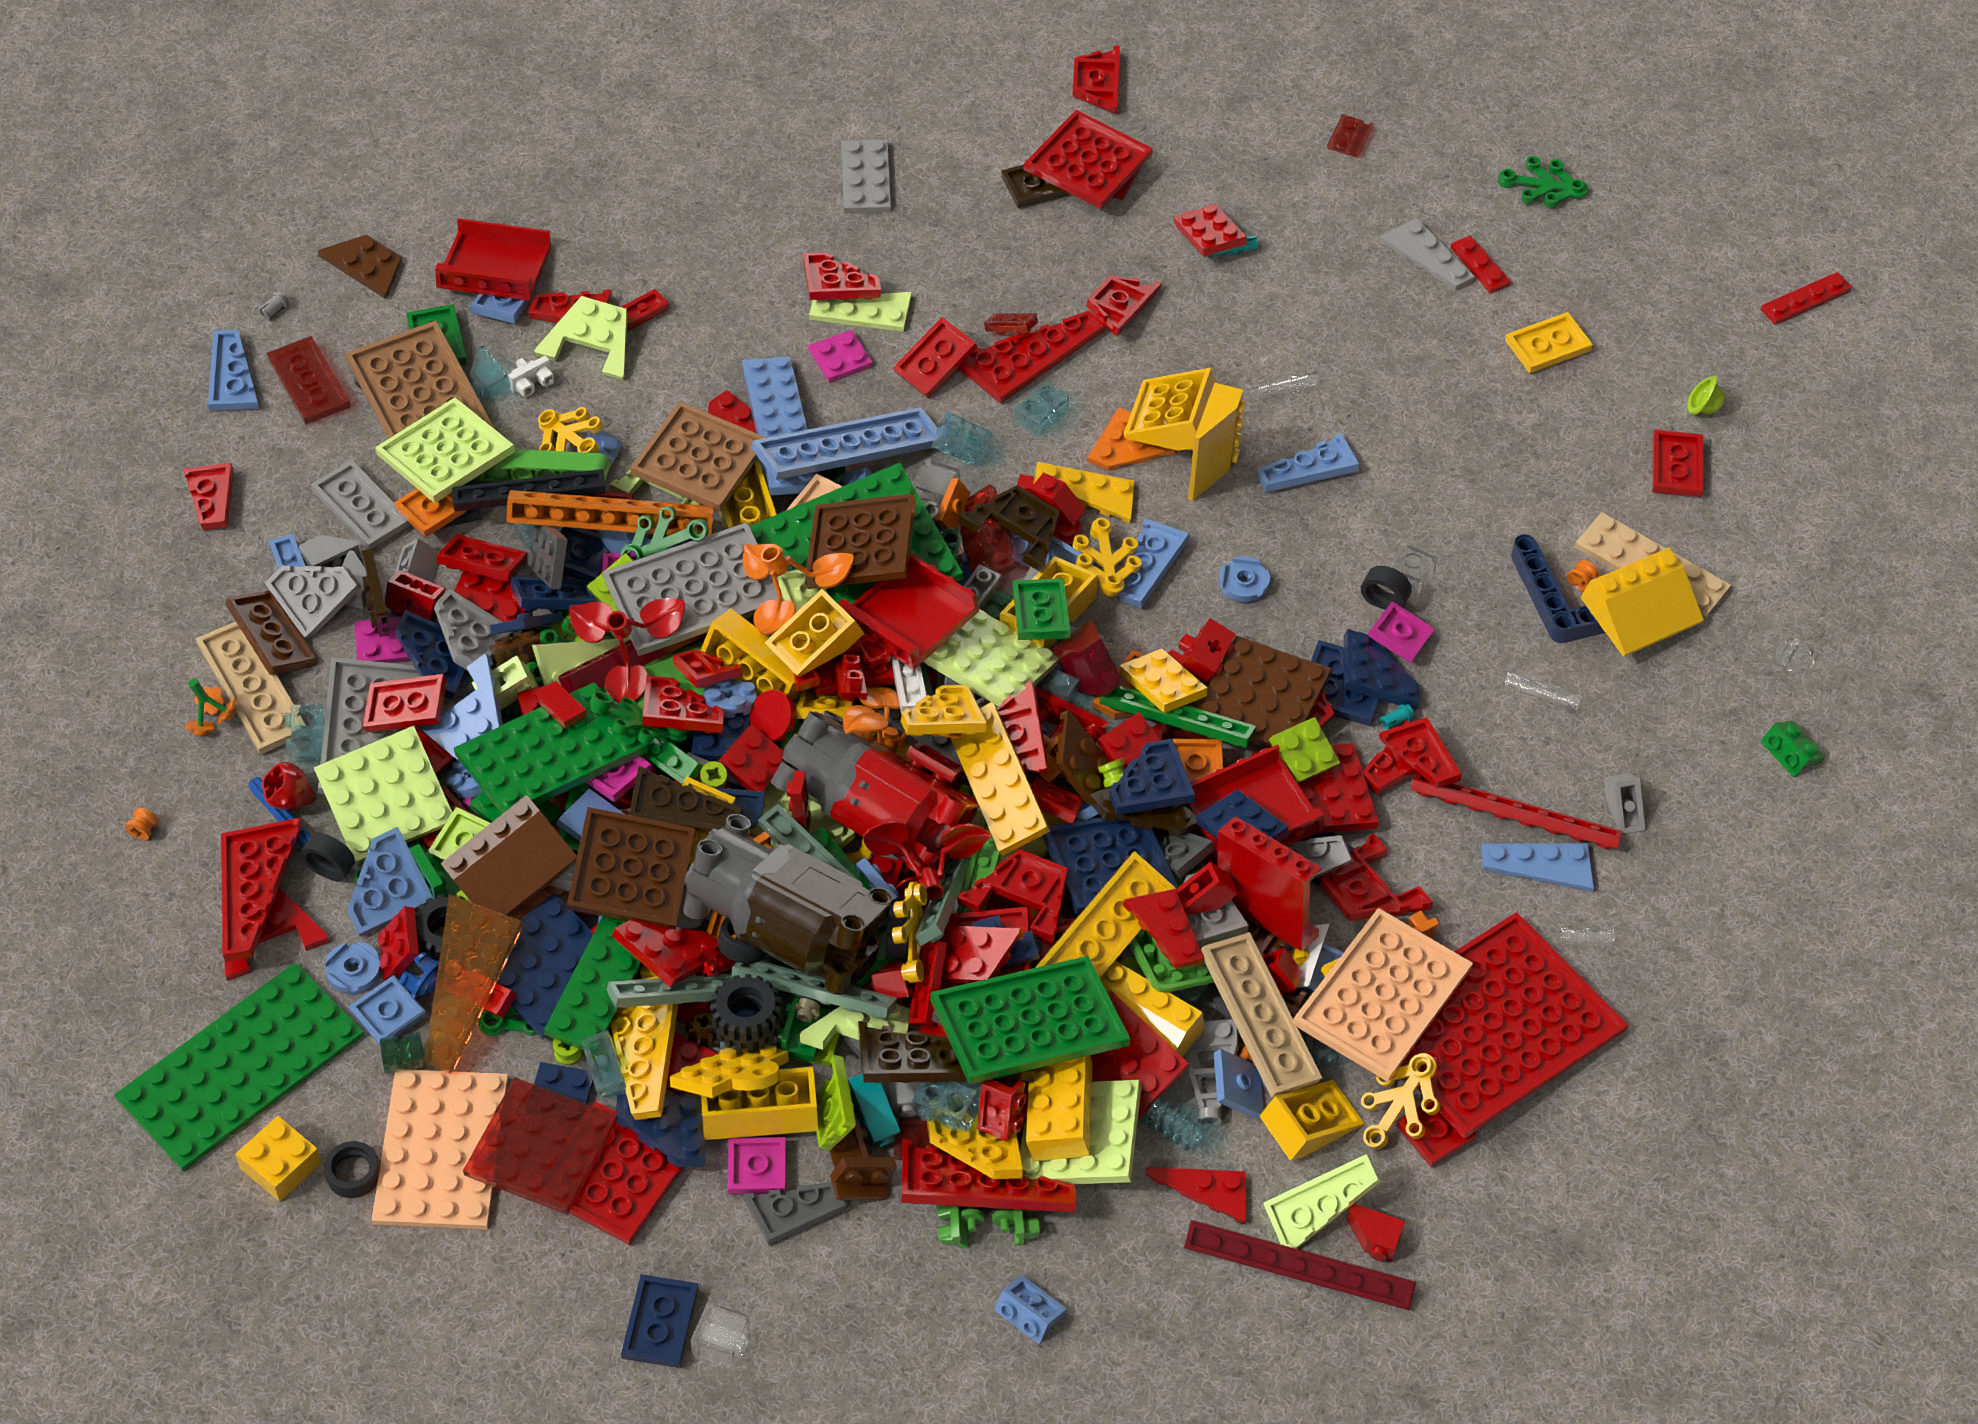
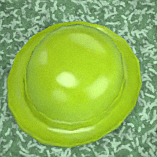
M1709 376L1693 388L1689 394L1687 405L1690 414L1696 415L1701 412L1710 415L1721 409L1726 395L1721 386L1717 384V376Z

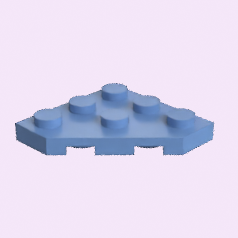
M398 827L374 837L347 909V914L358 936L391 921L404 906L417 909L420 904H427V899L432 898L434 900Z

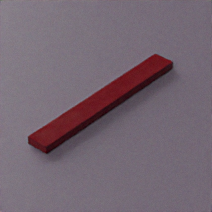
M1195 1220L1190 1221L1184 1248L1406 1310L1410 1309L1416 1281Z

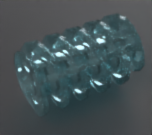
M1161 1095L1149 1109L1145 1124L1149 1127L1154 1126L1155 1131L1158 1133L1164 1131V1137L1167 1139L1173 1137V1143L1176 1145L1182 1144V1149L1186 1152L1191 1149L1192 1151L1195 1150L1204 1140L1210 1124L1206 1123L1200 1128V1117L1195 1118L1191 1122V1111L1181 1115L1182 1105L1179 1104L1172 1109L1173 1099L1170 1098L1163 1103V1095Z

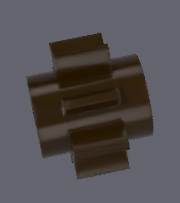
M709 1013L694 1014V1022L687 1021V1040L696 1042L697 1047L701 1045L711 1047L713 1039L717 1040V1034L713 1031L712 1018Z

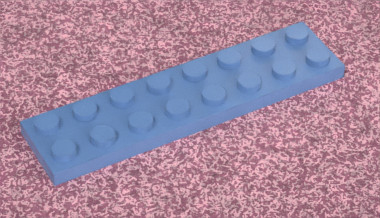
M776 357L742 360V370L756 433L768 438L807 430L791 358ZM764 466L770 495L801 493L812 478L818 474V472L775 480Z
M919 407L753 440L751 449L773 478L779 480L943 446L946 438L923 409Z

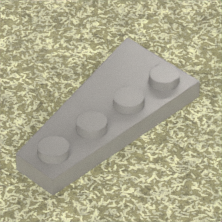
M1417 218L1379 237V242L1390 246L1399 255L1407 257L1413 261V264L1427 270L1433 277L1453 290H1457L1474 281V275Z

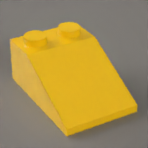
M821 589L778 629L765 644L800 677L845 652L864 632L856 621Z
M1334 1080L1277 1095L1259 1116L1290 1161L1305 1157L1365 1124Z

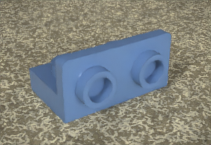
M1021 1275L1002 1290L994 1310L1039 1344L1043 1341L1047 1330L1064 1317L1067 1308Z

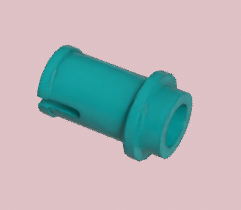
M1401 704L1397 710L1380 717V723L1385 722L1382 726L1385 730H1389L1402 725L1406 720L1411 722L1415 715L1408 704Z

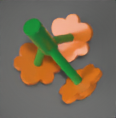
M196 678L189 681L188 685L195 694V703L198 705V720L186 722L187 731L197 736H204L208 732H213L215 723L204 721V713L206 712L210 715H216L221 710L222 712L217 721L218 724L225 720L229 721L235 716L237 710L234 707L237 700L235 697L226 706H223L225 700L222 698L223 692L219 687L210 688L206 686L203 688Z

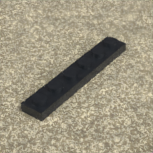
M598 469L453 487L454 512L507 505L510 490L578 496L606 493L604 470Z

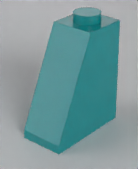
M862 1074L848 1079V1085L851 1087L850 1095L851 1101L854 1104V1113L858 1117L860 1125L866 1127L870 1145L878 1142L879 1147L894 1142V1135L900 1133V1129L881 1083H863Z

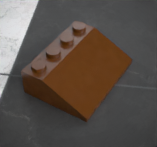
M526 795L444 860L441 865L494 929L576 863L577 856Z

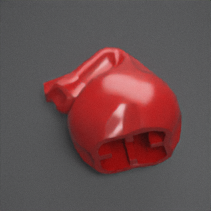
M281 762L275 765L263 778L264 799L268 805L276 809H298L316 800V793L309 785L303 769H300L293 763Z

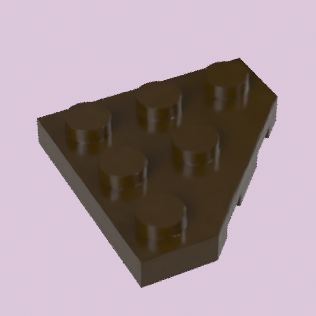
M1110 787L1090 794L1088 800L1090 805L1105 820L1115 822L1117 818L1130 821V826L1151 831L1153 827L1168 830V835L1176 837L1199 828L1196 815L1186 804L1116 815L1109 797Z

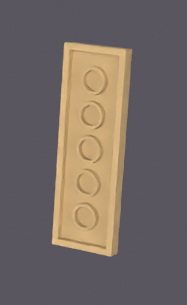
M1603 512L1597 516L1575 542L1574 546L1614 570L1666 549ZM1674 553L1684 566L1705 621L1730 590L1731 584Z
M236 621L196 638L199 649L228 700L231 701L233 697L237 699L234 706L237 708L236 714L260 755L309 734L304 721L276 674L269 675Z
M1250 932L1203 946L1201 952L1204 962L1271 1098L1318 1083L1322 1076L1297 1026L1293 1023V1018Z

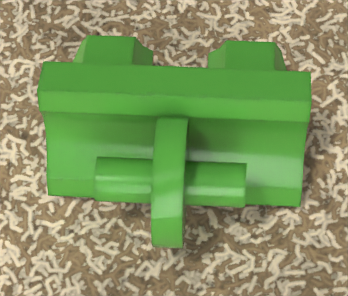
M937 1205L938 1217L941 1220L951 1219L950 1225L938 1227L939 1241L943 1245L957 1244L959 1248H969L968 1231H976V1225L984 1221V1213L981 1210L968 1206Z
M999 1209V1211L992 1214V1223L1001 1226L1003 1233L1009 1232L1010 1225L1013 1224L1015 1246L1024 1245V1239L1037 1238L1040 1234L1038 1218L1023 1219L1022 1213H1035L1037 1210Z

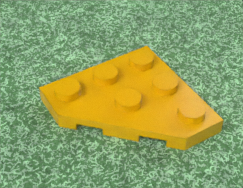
M942 685L936 689L935 695L925 696L916 702L914 709L907 708L902 712L901 723L906 734L912 736H923L924 734L946 736L950 733L973 735L986 732V721L968 685Z
M978 1114L928 1115L927 1126L931 1144L992 1179L1022 1178L1023 1168L1016 1133L1006 1142L977 1129Z

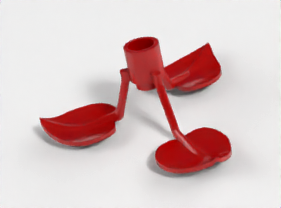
M663 598L647 603L639 614L644 623L637 622L634 618L628 619L625 613L621 611L613 612V609L603 602L571 605L569 607L571 624L576 634L583 641L598 643L604 639L606 632H611L617 638L626 667L616 666L612 668L606 675L605 688L607 693L618 704H620L623 697L631 698L636 702L645 692L646 675L648 674L641 665L631 666L624 638L630 635L633 625L641 629L647 628L649 634L655 638H667L673 635L681 625L685 602L676 598Z
M894 820L882 822L871 827L863 834L865 846L876 855L888 856L894 853L897 847L901 849L917 878L904 879L895 887L899 894L898 901L905 899V889L908 888L909 883L917 882L918 884L923 883L926 888V905L930 900L938 899L944 893L941 879L945 877L943 871L946 853L954 859H965L978 852L985 842L992 838L989 831L978 825H956L947 830L941 837V842L945 847L941 849L938 871L931 867L923 868L920 871L908 850L902 844L909 836L907 826L902 822Z

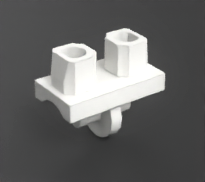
M546 356L535 361L531 360L528 363L523 358H520L516 361L517 368L508 374L511 384L510 390L513 393L519 392L525 398L534 393L535 387L533 383L539 381L543 387L554 383L550 362Z

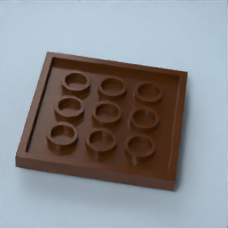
M914 493L815 505L806 569L814 572L812 569L813 563L825 555L849 553L854 555V563L848 576L837 586L907 578L916 507ZM805 575L807 589L822 588L816 584L815 578Z
M1236 635L1232 642L1235 645L1230 654L1226 653L1222 661L1224 667L1219 675L1215 674L1207 689V696L1202 698L1198 709L1255 725L1256 733L1251 742L1271 748L1272 745L1269 739L1273 735L1309 719L1332 675V668Z
M587 807L566 909L625 921L636 919L676 929L695 828Z

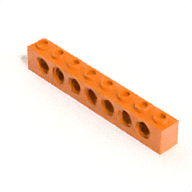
M510 490L507 501L506 522L636 532L639 517L650 515L653 517L655 524L647 533L654 534L660 519L659 511L665 506H672L675 508L677 515L674 520L670 521L665 535H672L687 529V525L695 519L705 520L709 525L708 535H711L714 507ZM665 510V516L670 518L671 512ZM643 519V525L645 527L649 526V522L647 519ZM698 524L697 531L702 533L703 527Z

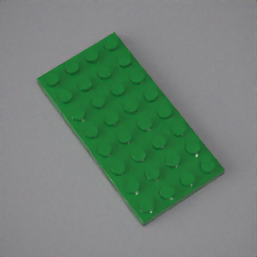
M294 962L114 1094V1097L180 1170L184 1172L365 1035L363 1030Z

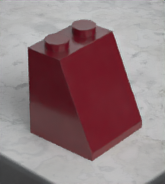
M1093 621L1087 622L1070 634V638H1064L1051 647L1054 655L1059 658L1058 663L1075 692L1105 696L1124 683Z

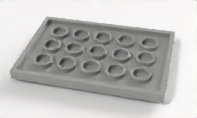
M747 522L708 535L701 540H694L602 572L603 579L617 610L625 613L628 619L634 618L635 621L644 623L639 615L641 609L647 603L657 599L676 598L685 602L681 625L673 635L667 638L652 637L647 628L641 629L634 625L632 626L629 636L638 656L708 632L712 621L730 608L747 619L754 616L758 606L765 601H777L778 596L770 574L765 579L753 580L747 576L744 570V545H758Z
M331 657L320 765L407 729L400 728L367 733L363 728V721L370 683L420 677L414 665ZM415 726L417 729H419L421 732L427 735L422 729H420L418 726ZM319 781L318 793L325 794Z

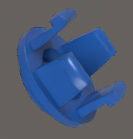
M421 952L414 958V961L424 971L421 978L404 972L399 981L402 986L412 993L411 996L415 1000L431 994L444 974L442 971L444 963L440 960H433L426 956L427 954Z

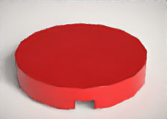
M773 689L765 691L756 698L752 706L750 723L773 743L783 741L787 737L785 735L792 731L795 726L797 717L796 705L786 692Z

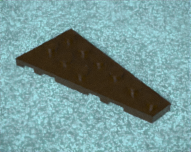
M858 1021L863 1083L967 1082V1078L947 1037L916 1031L902 1034L893 1032V1027L883 1025L881 1030L868 1027V1022ZM1035 1069L991 1080H1035Z

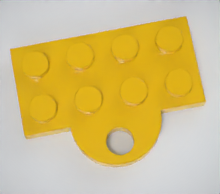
M765 1045L762 1049L754 1047V1051L749 1052L747 1048H742V1051H736L735 1048L722 1049L717 1055L703 1058L693 1066L683 1067L680 1072L670 1076V1085L676 1089L714 1098L731 1089L748 1091L767 1088L779 1081V1066L789 1062L788 1051L777 1049L775 1045Z

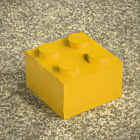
M279 1116L275 1117L236 1153L240 1169L279 1202L322 1164L318 1149Z

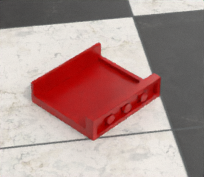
M458 218V233L444 264L437 263L435 267L436 288L530 301L551 249L550 231Z
M910 553L907 578L878 581L853 604L844 598L838 603L856 621L864 635L870 636L876 641L875 645L883 650L886 649L893 657L913 670L979 612L977 596L970 588H964L959 585L954 578L945 576L934 565L926 564L915 553Z
M1279 745L1264 748L1251 757L1242 758L1224 769H1217L1208 776L1190 781L1195 793V800L1185 804L1196 816L1238 789L1288 826L1290 834L1279 841L1286 847L1324 830V814L1319 807L1314 809L1280 758ZM1199 826L1206 838L1213 841L1214 851L1218 855V839Z
M1235 816L1218 830V867L1230 874L1239 893L1231 900L1241 915L1302 952L1319 937V929L1309 923L1310 880L1321 871V867Z

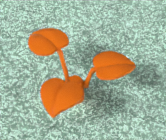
M745 544L743 566L747 576L753 580H762L770 574L778 596L777 601H765L756 609L753 621L759 633L763 635L774 634L795 614V604L790 600L783 601L777 576L786 573L788 564L808 577L815 578V582L819 587L831 588L842 583L848 576L855 560L854 555L849 553L825 555L813 563L812 569L814 572H810L793 561L790 556L785 557L783 550L778 545Z
M866 687L868 693L867 700L860 699L866 706H850L844 713L843 727L845 734L856 731H877V743L896 754L897 747L903 746L904 740L908 736L904 732L899 737L898 731L895 728L888 727L889 708L900 709L897 691L886 687ZM872 708H884V716L880 713H875ZM950 733L946 736L938 734H927L933 736L955 738L960 740L962 739L961 733Z

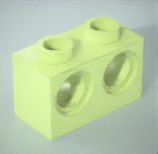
M518 656L492 670V676L495 677L496 687H494L496 699L499 701L500 710L518 700L517 692L538 687L529 667ZM472 682L475 690H477V685L475 684V682Z

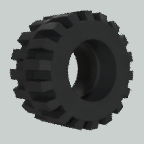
M443 894L437 895V899H427L426 905L420 904L417 907L418 912H415L419 954L424 952L427 954L426 956L433 960H440L444 963L445 969H451V964L461 967L463 966V960L469 963L472 959V953L477 955L479 953V946H482L483 942L479 913L477 909H474V905L470 901L466 903V898L462 896L458 899L455 898V894H449L448 897H443ZM454 925L460 927L451 936L440 937L433 934L442 926Z
M745 974L743 978H740L739 975L733 976L734 980L732 981L726 979L723 981V987L718 986L715 989V995L711 997L712 1027L714 1033L717 1034V1039L720 1042L724 1041L725 1046L728 1048L735 1046L736 1051H742V1048H747L748 1052L754 1051V1047L764 1048L766 1042L772 1043L774 1035L778 1036L780 1026H782L781 998L777 988H773L769 980L763 982V977L758 975L756 978H752L751 974ZM746 1008L759 1011L751 1017L734 1015L735 1012Z

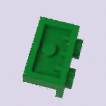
M419 844L409 848L433 898L437 899V895L443 894V897L455 894L456 897V893L460 890L441 865L442 861L432 857L429 852L424 853Z
M795 996L793 1003H788L786 1007L785 1020L787 1022L785 1027H780L777 1043L781 1044V1050L788 1051L789 1057L814 1062L818 1048L800 1043V1033L828 1015V1009L820 1008V1016L817 1020L812 1019V1022L809 1023L803 1022L796 1017L797 1011L793 1009V1006L798 1004L801 998Z

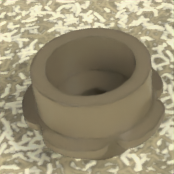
M800 998L798 1004L793 1006V1009L797 1011L796 1017L803 1022H812V1019L817 1020L820 1016V1005L811 999Z

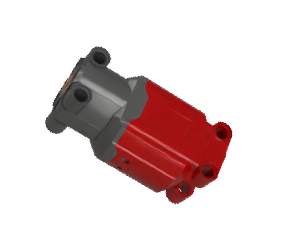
M827 710L823 714L817 711H810L798 734H794L787 743L782 756L784 760H782L771 780L774 786L787 792V783L789 780L793 781L794 770L805 771L809 799L819 804L823 813L862 837L868 829L882 822L892 820L902 822L907 826L909 832L907 840L902 844L906 847L920 871L926 867H931L938 871L941 849L945 847L941 842L942 835L956 825L969 824L979 807L977 800L962 792L959 793L876 741L868 742L853 732L845 734L843 719ZM897 847L892 855L905 862L906 866L914 871L901 849ZM946 853L944 866L950 859L948 853Z

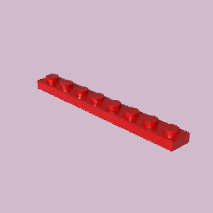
M1416 772L1411 785L1412 790H1415L1417 794L1424 797H1431L1432 795L1442 798V801L1448 804H1464L1470 810L1477 812L1488 811L1500 819H1508L1509 817L1519 820V823L1525 826L1532 827L1536 825L1543 827L1545 831L1552 834L1564 833L1570 835L1576 841H1592L1604 849H1617L1622 831L1458 783L1436 788L1418 772Z

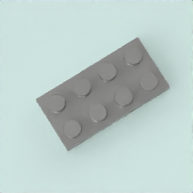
M887 140L841 141L844 213L891 212Z
M353 460L311 484L312 491L367 549H374L411 526V523L395 509L394 502Z

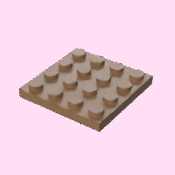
M679 401L631 466V474L705 506L714 507L713 509L720 512L758 458L751 449L753 440L766 437Z

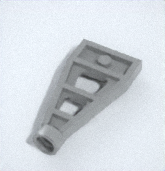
M1233 1019L1204 1021V1031L1184 1055L1185 1060L1191 1065L1188 1071L1200 1109L1199 1123L1201 1125H1207L1208 1121H1212V1126H1219L1222 1123L1224 1105L1217 1102V1092L1203 1093L1202 1078H1216L1215 1068H1202L1199 1063L1198 1053L1223 1049L1237 1056L1239 1050V1031Z

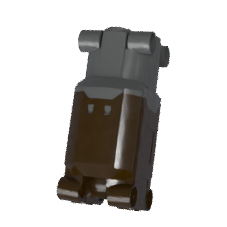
M740 814L728 816L725 827L712 829L707 838L700 841L697 845L694 863L691 864L684 879V884L687 887L683 907L684 914L692 919H703L707 916L710 908L730 919L738 939L808 976H819L825 979L824 986L830 993L837 995L847 993L876 963L881 940L875 933L888 918L893 895L883 888H873L869 891L864 888L861 881L790 844H780L769 849L748 838L751 822L747 817Z

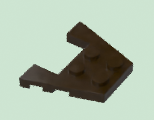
M1016 485L994 496L992 501L986 504L981 503L970 512L965 511L961 513L958 522L973 532L978 533L985 523L992 519L1023 540L1028 541L1032 546L1024 554L1022 562L1041 573L1046 563L1060 510Z

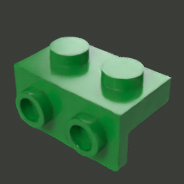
M1793 721L1774 723L1761 739V743L1793 777L1798 776L1806 766L1817 765L1826 757L1820 751L1818 744L1810 740L1803 733L1802 727Z

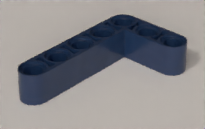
M1527 534L1517 536L1514 541L1511 558L1551 639L1558 643H1567L1606 633L1586 605L1570 609L1535 538Z

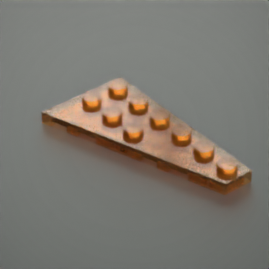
M449 894L424 1062L430 1067L452 1075L524 924L520 920Z

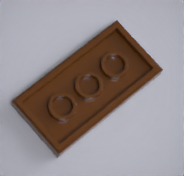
M270 590L228 597L226 599V607L269 675L310 668L317 664L318 659Z

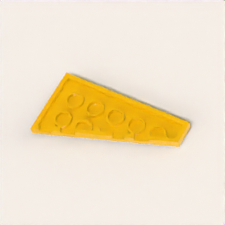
M655 976V977L642 978V979H656V978H658V977ZM678 1004L619 1007L611 1023L617 1055L621 1062L620 1068L625 1079L629 1107L635 1120L662 1117Z

